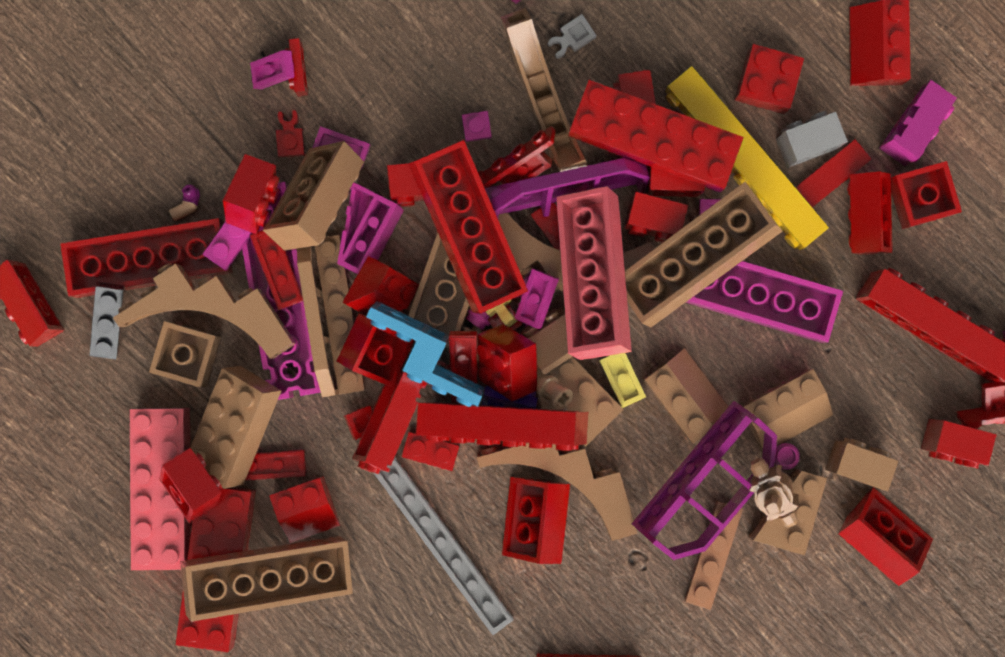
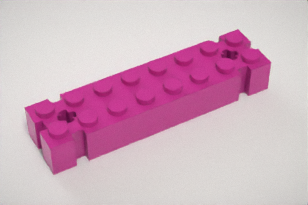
M280 182L277 185L280 192L276 203H271L268 208L271 215L288 187L286 182ZM260 226L258 231L263 230L264 227ZM250 237L242 248L249 288L262 290L296 342L294 346L275 358H269L259 345L263 370H270L271 379L265 381L281 390L278 400L293 398V391L299 390L300 396L321 393L314 370L304 302L278 310ZM297 249L286 250L301 289ZM292 363L294 367H298V373H295L296 377L294 378L292 374L287 373V368H291L290 364Z

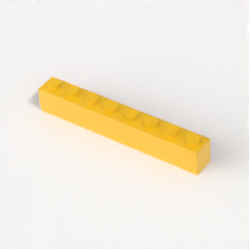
M692 66L667 86L665 90L667 93L666 99L674 108L679 107L684 115L744 137L732 168L735 174L733 178L739 186L746 182L752 188L786 234L784 238L792 248L795 249L797 247L799 250L806 248L829 228Z

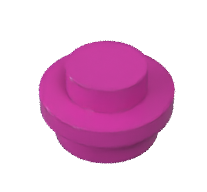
M469 308L467 311L469 314L466 317L469 322L482 331L486 326H490L491 323L487 321L490 317L485 312L481 314L473 313Z
M782 443L776 447V465H782V469L789 470L798 464L800 454L794 445Z

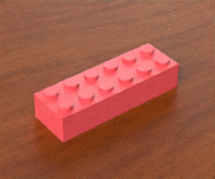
M606 186L558 196L556 198L568 354L579 360L632 352L618 195Z
M190 408L130 409L131 570H181L180 561L188 559L191 522L188 523L159 480V475L163 464L190 448Z

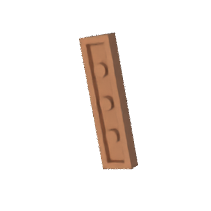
M716 500L712 515L716 517L727 503ZM742 508L708 549L699 553L684 599L685 602L711 610L741 518Z

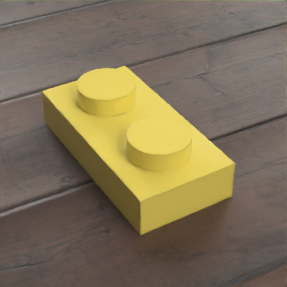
M626 353L610 355L599 360L622 408L646 397Z

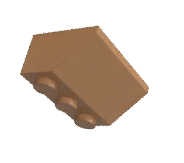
M565 305L558 310L553 309L547 312L541 329L528 325L521 331V335L536 343L537 366L544 375L572 357V355L568 354Z
M685 348L642 379L689 443L694 444L705 436L728 408L727 404Z
M806 369L741 405L757 416L777 435L776 446L833 416L827 392L814 369ZM751 422L749 427L763 451L764 432L755 423Z

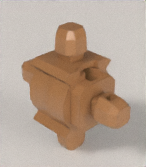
M757 458L751 462V471L754 476L750 480L749 491L755 492L754 500L756 506L767 515L766 520L772 521L779 517L782 524L788 528L796 525L797 515L795 510L798 507L799 494L793 493L794 485L792 479L781 471L782 465L769 468L764 459Z

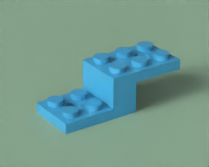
M379 301L370 308L366 317L372 320L371 324L382 330H386L388 327L396 331V336L407 342H411V339L416 341L403 369L404 372L408 373L407 377L417 383H422L423 380L431 384V388L440 394L446 395L448 392L456 396V400L459 403L471 407L472 404L478 407L485 387L437 365L449 339L448 334Z

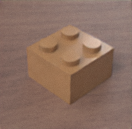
M164 321L149 373L197 387H207L221 336Z
M844 438L843 442L835 440L825 470L888 492L898 464V460L891 458V452L869 447V450L865 449V443L854 439Z

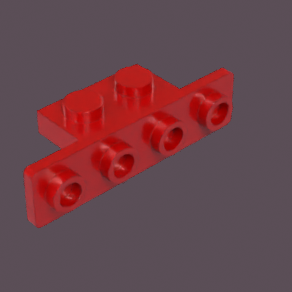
M550 126L546 130L538 131L530 141L524 145H517L509 155L504 158H498L485 171H479L478 174L484 188L490 187L497 181L507 184L534 178L552 166V159L544 150L554 144L556 130Z
M1005 382L981 384L982 407L957 412V418L963 426L980 428L982 425L1004 424Z

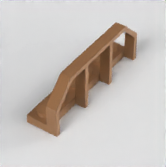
M340 235L325 237L322 243L315 246L322 291L315 286L311 246L297 248V264L314 370L322 397L365 390L363 375L336 362L354 324L353 309L342 303L349 291L346 268L337 264L341 244ZM318 297H323L329 337L323 336ZM328 343L331 345L338 390L334 388L328 367L325 344Z

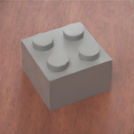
M823 111L811 116V119L805 121V124L799 120L781 130L782 134L776 141L787 168L834 151L848 142L836 112L828 115L827 111Z

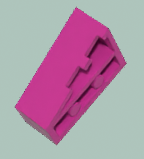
M929 80L921 87L879 149L904 166L911 162L916 163L923 155L928 143L939 132L940 129L938 127L943 119L946 120L954 111L955 107L952 105L957 97L934 81Z
M353 182L350 188V201L346 209L347 218L345 230L342 232L337 264L358 274L368 256L376 260L379 259L404 209L398 204Z

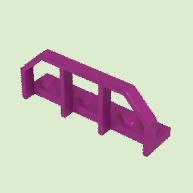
M621 158L485 188L498 220L499 214L541 206L543 216L546 217L549 216L551 203L557 202L556 197L606 186L612 190L635 184L638 192L645 194L650 176L646 165L628 158Z
M736 401L730 404L631 523L652 544L673 560L706 551L753 495L754 492L749 491L750 480L754 476L753 473L746 480L721 459L751 422L755 423L764 432L762 459L766 461L769 468L774 466L777 435L757 416ZM718 463L737 479L742 486L721 512L714 517L691 498L690 495ZM685 501H688L712 521L701 536L692 542L668 548L655 538Z

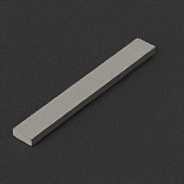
M395 457L392 465L387 466L390 468L389 472L380 470L379 475L375 473L374 475L491 634H496L514 620L513 616Z

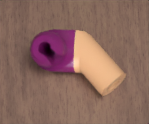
M188 184L182 189V204L169 210L174 221L196 211L200 192L194 185Z

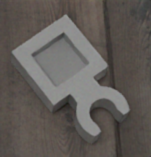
M581 14L560 28L562 37H552L547 45L551 47L553 44H559L561 50L555 54V57L561 58L565 55L568 47H571L576 52L594 40L597 35Z

